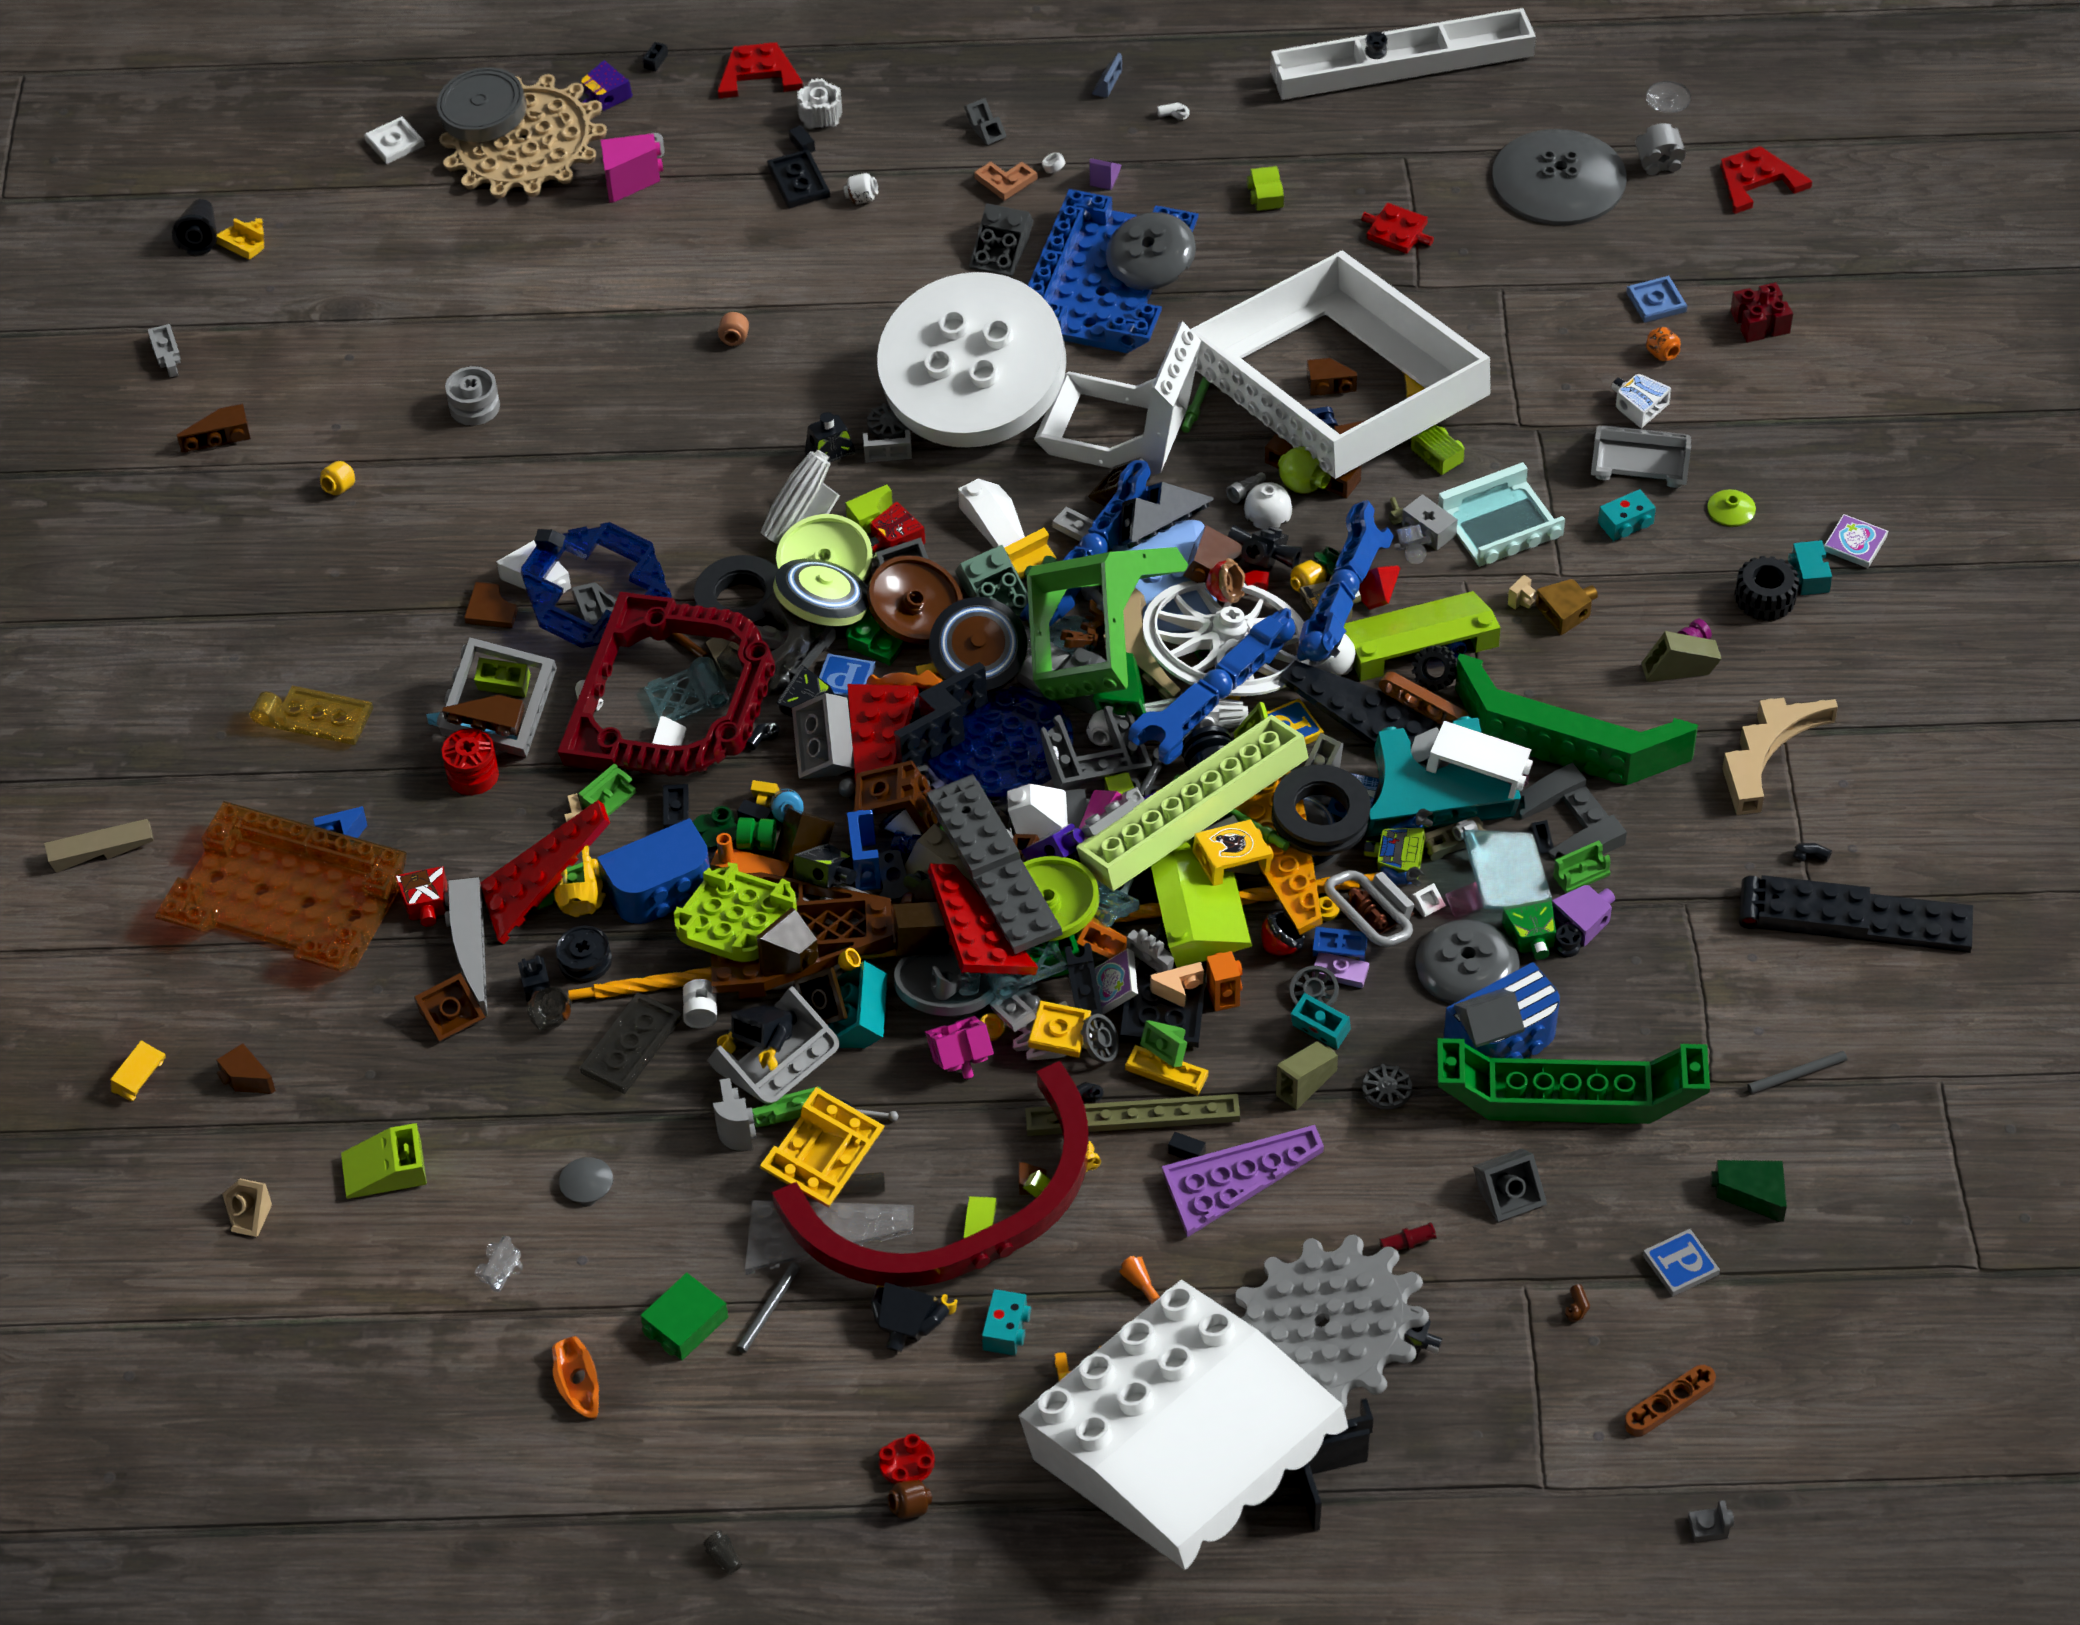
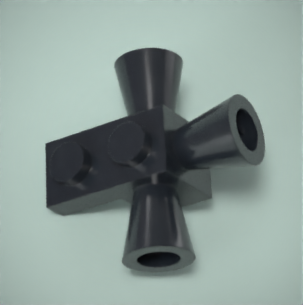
M1233 525L1229 531L1228 537L1243 545L1241 550L1242 556L1248 563L1269 568L1274 566L1277 560L1293 569L1300 561L1302 547L1286 545L1289 535L1283 534L1282 529L1269 526L1251 535Z

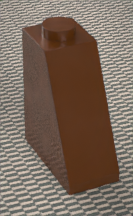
M1206 525L1194 542L1187 562L1189 565L1186 571H1184L1183 576L1196 583L1205 582L1209 571L1219 561L1230 558L1238 564L1243 557L1241 552L1243 545Z

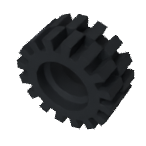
M1434 645L1424 648L1420 653L1416 654V659L1412 662V666H1414L1412 674H1415L1416 677L1414 679L1416 682L1419 681V686L1426 687V690L1438 691L1451 685L1454 682L1453 680L1456 679L1457 658L1453 656L1455 653L1447 650L1448 648L1445 646ZM1436 658L1443 662L1444 672L1440 677H1432L1427 672V663L1430 659Z

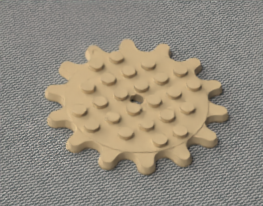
M546 74L541 76L536 84L526 86L523 85L521 78L517 77L522 84L527 102L526 113L519 125L506 135L486 142H466L456 139L448 133L442 134L439 138L440 143L446 148L456 149L453 155L444 159V167L448 171L467 170V173L461 179L462 185L466 189H474L483 183L492 184L490 192L497 199L505 197L506 193L514 187H523L529 196L535 197L540 193L541 184L547 180H557L561 184L570 183L573 173L569 168L576 163H593L596 159V151L588 147L587 144L594 140L603 139L607 132L605 125L590 122L592 118L601 113V102L590 101L582 103L578 101L584 91L582 84L573 83L565 89H556L554 87V76ZM523 135H526V136H527V137H526V140H524V138H519V137H521V136H523Z

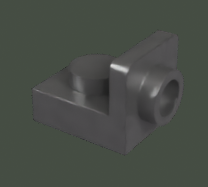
M1725 1500L1718 1501V1506L1715 1509L1691 1511L1688 1514L1694 1543L1727 1539L1730 1527L1734 1526L1732 1510H1727Z

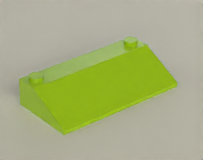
M1474 591L1344 624L1345 634L1355 646L1356 653L1353 667L1360 682L1384 676L1385 660L1419 652L1429 646H1442L1470 639L1475 652L1499 647L1501 630L1491 608Z
M1189 839L1151 865L1169 949L1177 968L1206 961L1207 956L1214 955L1215 953L1235 952L1252 946L1234 872L1224 871L1223 884L1213 886L1193 853L1194 839Z

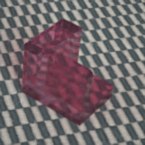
M1481 879L1445 894L1454 917L1462 916L1491 903Z

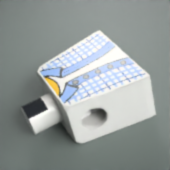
M1636 374L1628 382L1618 377L1612 383L1611 389L1617 392V409L1640 428H1643L1669 405L1671 388L1641 374Z

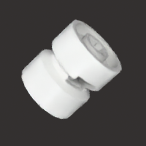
M695 979L687 982L683 987V1019L686 1025L692 1028H707L717 1021V995L712 993L711 981Z

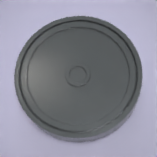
M477 68L459 74L442 88L437 99V110L445 131L452 137L466 142H486L506 135L519 125L527 109L525 94L518 78L512 73L499 68Z

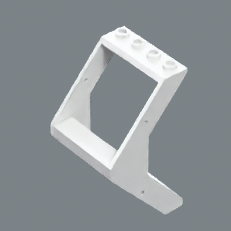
M1180 322L1157 377L1137 386L1074 372L1065 373L1060 391L1046 411L1034 440L1049 455L1111 469L1114 466L1142 457L1148 463L1151 470L1149 477L1160 474L1188 409L1201 340L1184 322ZM1081 394L1148 408L1144 434L1114 447L1107 448L1062 438Z

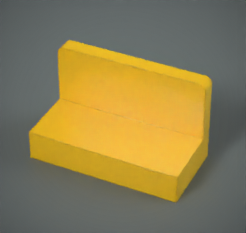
M1045 528L1004 547L1020 579L1025 577L1024 572L1027 566L1042 564L1045 556H1052L1056 559V556L1047 545L1049 534Z

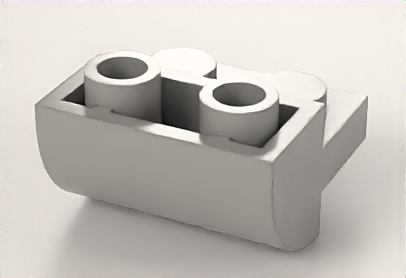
M730 1078L721 1079L720 1085L723 1102L713 1103L718 1137L730 1149L738 1151L753 1150L751 1139L756 1138L752 1107L746 1108L745 1098L739 1099L738 1089L732 1088Z

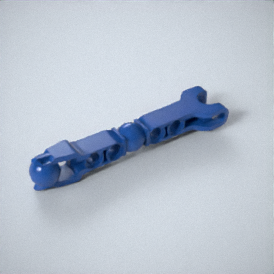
M1132 461L1122 471L1118 481L1117 492L1094 520L1092 528L1088 529L1089 533L1081 538L1078 546H1075L1063 560L1107 553L1108 549L1111 550L1118 543L1122 502L1133 498L1147 501L1148 486L1146 487V482L1151 474V470L1146 461ZM1081 587L1066 590L1049 622V627L1058 619L1063 618L1075 606L1074 599L1081 590ZM1028 604L1020 613L1021 621L1029 622Z
M1369 500L1353 505L1346 517L1348 537L1336 562V568L1330 578L1329 585L1323 591L1312 616L1303 624L1299 637L1300 644L1296 654L1299 661L1309 659L1310 661L1320 662L1330 655L1334 646L1339 643L1346 633L1344 624L1352 609V601L1355 599L1360 583L1366 577L1378 549L1383 550L1391 545L1394 535L1388 527L1382 530L1376 527L1373 517L1375 509Z
M1284 608L1255 624L1249 634L1216 664V669L1207 672L1203 679L1189 687L1166 709L1160 712L1152 711L1142 714L1131 725L1128 740L1139 746L1148 740L1159 741L1161 744L1158 749V760L1164 764L1173 762L1182 754L1183 737L1219 704V700L1229 696L1232 690L1243 684L1264 664H1270L1283 645L1292 639L1296 626L1291 618V610Z

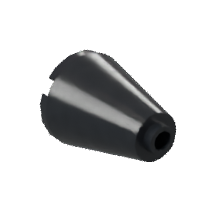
M205 199L195 200L178 218L172 228V239L179 249L181 247L186 250L187 254H206L211 251L217 241L213 206Z

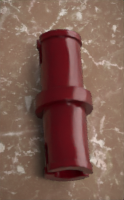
M1430 1222L1410 1230L1408 1228L1402 1229L1401 1233L1380 1238L1379 1242L1381 1249L1392 1247L1397 1251L1405 1248L1410 1250L1414 1248V1245L1435 1240L1437 1237L1434 1226Z

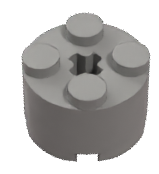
M1667 123L1656 124L1647 128V132L1643 136L1640 133L1636 138V148L1642 166L1648 175H1655L1659 171L1664 170L1675 172L1681 168L1686 152L1677 128L1674 129L1671 124Z

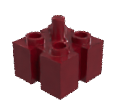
M1776 282L1759 286L1758 291L1748 288L1733 292L1730 312L1736 323H1741L1740 331L1747 343L1762 340L1765 338V334L1771 333L1773 337L1790 334L1793 312L1787 301H1782L1783 294Z

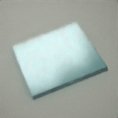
M1464 830L1462 832L1485 909H1503L1506 906L1549 898L1553 901L1533 833Z

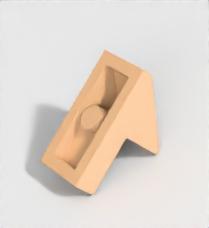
M1201 962L1151 975V992L1179 1006L1185 1007L1186 995L1184 989H1193L1203 984L1204 969Z

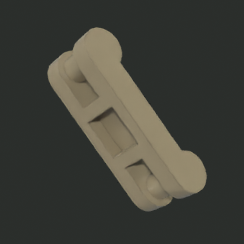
M1477 816L1467 819V821L1473 820L1478 827V833L1473 835L1477 844L1484 845L1489 842L1491 837L1488 831L1482 828L1483 823L1481 819ZM1457 823L1425 833L1424 847L1428 848L1427 853L1432 861H1437L1446 854L1467 847L1464 839L1458 841L1453 835L1452 829ZM1442 840L1443 843L1438 845L1436 844V842Z

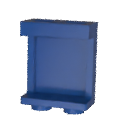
M872 810L847 812L853 870L857 873L855 887L861 891L881 889L878 850L862 851V846L876 844Z

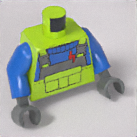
M1420 809L1416 816L1390 826L1389 829L1382 830L1380 842L1366 841L1364 856L1377 857L1378 870L1383 872L1395 885L1411 883L1417 887L1421 885L1418 879L1420 875L1424 876L1420 867L1425 842L1424 828L1421 827L1423 825L1426 827L1433 825V821L1426 819L1433 813L1426 809Z

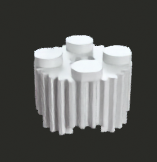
M818 78L816 80L811 79L807 86H803L804 89L801 88L800 91H797L799 118L801 121H804V126L809 129L818 128L819 126L821 128L823 126H836L842 115L840 88L835 85L832 86L831 83L828 84L823 78L820 80Z

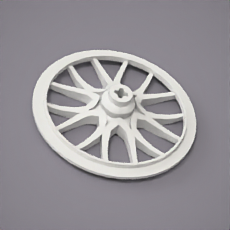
M1191 580L1169 587L1151 601L1143 618V637L1148 650L1163 668L1178 679L1193 685L1200 679H1203L1206 674L1203 673L1214 665L1216 669V664L1249 634L1251 628L1265 619L1257 618L1264 601L1275 607L1278 611L1284 608L1291 610V618L1296 626V635H1293L1292 639L1283 646L1296 642L1300 644L1299 637L1304 621L1286 602L1253 585L1247 586L1246 583H1243L1242 591L1259 598V601L1252 612L1244 616L1242 610L1231 606L1232 603L1225 602L1222 608L1205 590V582L1196 583ZM1197 590L1211 614L1204 615L1195 611L1180 595ZM1174 599L1184 615L1161 610L1168 602ZM1157 618L1195 630L1196 632L1170 633L1158 630ZM1162 640L1180 646L1170 651ZM1210 649L1209 655L1194 667L1188 666L1177 658L1197 650ZM1280 650L1275 659L1290 663L1286 668L1278 671L1264 664L1257 671L1267 675V677L1254 679L1252 675L1243 684L1232 690L1229 695L1254 696L1285 688L1286 685L1279 681L1280 677L1295 660L1299 661L1297 655L1294 656ZM1306 659V660L1299 661V662H1302V663L1308 665V663H1309L1310 660H1309V659Z

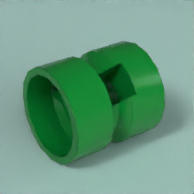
M739 818L736 833L738 850L752 851L754 847H757L759 851H774L776 844L775 819L761 818L759 822H756L754 818Z

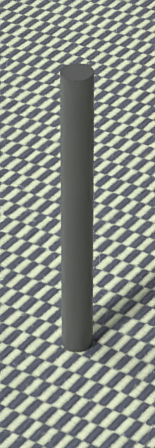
M1844 1051L1749 1083L1747 1084L1750 1094L1839 1064L1847 1061V1055Z
M795 1262L790 1264L737 1345L738 1351L741 1353L747 1352L801 1269L800 1265Z

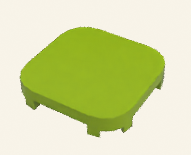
M728 862V867L718 868L713 871L708 868L703 872V882L684 907H676L674 912L676 935L681 942L689 946L734 961L748 962L759 959L757 936L791 907L797 911L795 892L791 888L790 882L783 878L778 884L738 871V864Z

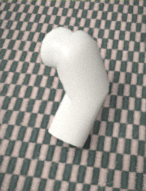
M1180 103L1157 107L1159 117L1170 115L1179 120H1184L1189 116V109Z

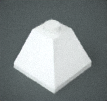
M1028 784L1007 791L1008 812L1016 834H1037L1039 839L1047 834L1068 825L1066 792L1064 790Z

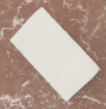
M661 716L652 743L669 746L682 745L687 728L667 717Z

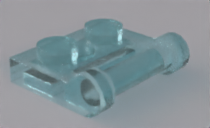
M1105 885L1098 887L1100 896L1099 906L1094 918L1098 919L1100 924L1110 927L1116 919L1126 917L1130 913L1139 910V900L1117 889L1112 891Z

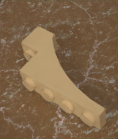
M1134 588L1123 610L1126 652L1133 653L1139 667L1141 680L1149 687L1153 685L1157 688L1158 694L1164 700L1178 698L1182 695L1181 689L1167 676L1146 646L1143 637V607L1146 605L1144 595Z

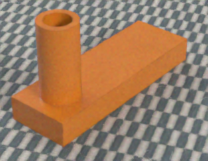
M721 833L717 836V851L710 863L712 871L728 867L729 862L738 864V871L743 873L763 872L788 877L791 870L789 863L733 849L732 838L728 833Z

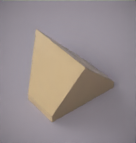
M240 1178L222 1193L232 1225L231 1232L257 1237L272 1206L266 1184Z

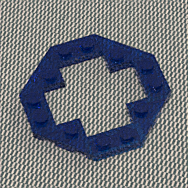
M611 522L602 523L600 527L588 529L586 526L570 529L568 533L563 534L566 537L557 555L549 551L538 550L535 547L521 567V576L539 627L581 648L600 644L612 611L606 609L594 626L555 607L563 595L564 588L545 578L565 550L587 560L599 544L638 563L629 575V581L648 590L645 595L672 598L670 589L667 588L660 562L657 561L653 543Z

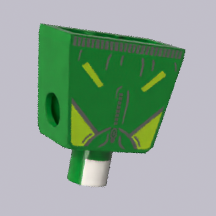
M1551 898L1503 907L1502 925L1517 951L1520 953L1532 951L1534 958L1537 960L1548 957V948L1554 946L1556 936Z

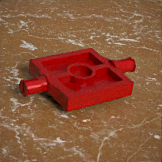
M1388 202L1377 216L1366 212L1362 214L1361 221L1372 224L1367 232L1368 240L1406 254L1417 242L1431 246L1434 241V237L1422 233L1428 223V217Z

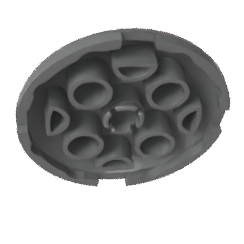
M1150 212L1137 215L1122 223L1109 239L1106 249L1108 268L1115 279H1119L1130 288L1151 290L1167 286L1178 280V276L1191 266L1196 253L1194 235L1185 222L1171 214Z
M1462 919L1446 922L1431 930L1418 946L1415 965L1418 978L1423 987L1437 999L1452 1005L1519 970V956L1512 941L1498 928L1482 921Z

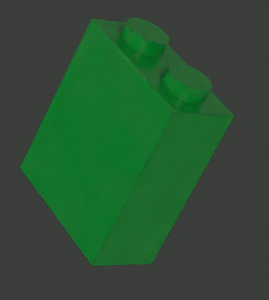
M686 1272L640 1315L643 1326L642 1331L649 1339H656L661 1343L663 1349L669 1355L673 1356L675 1354L678 1358L684 1360L728 1318L726 1302Z

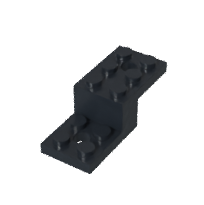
M978 662L918 694L921 718L894 732L897 764L912 760L916 767L965 741L963 716L988 703L986 669L982 663Z

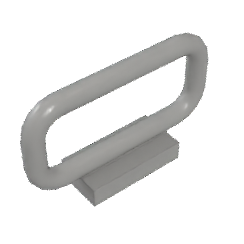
M1353 870L1343 871L1326 880L1324 890L1327 896L1374 944L1390 947L1411 937L1413 927L1409 920L1415 904L1383 872L1375 874L1372 882L1364 874ZM1346 881L1359 883L1403 930L1391 936L1378 934L1334 887Z

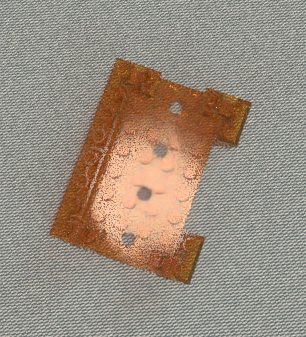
M223 801L201 838L205 850L188 880L180 877L176 879L156 912L155 919L200 932L221 928L296 950L293 955L294 959L342 972L355 968L358 965L399 892L395 875L403 874L407 853L402 850ZM215 877H223L222 880L215 883L211 882ZM260 890H268V892L265 894H256ZM305 903H314L311 907L302 908ZM351 916H360V919L353 922L348 921Z

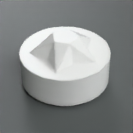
M1060 153L1049 154L1042 161V166L1046 173H1055L1065 165V160Z

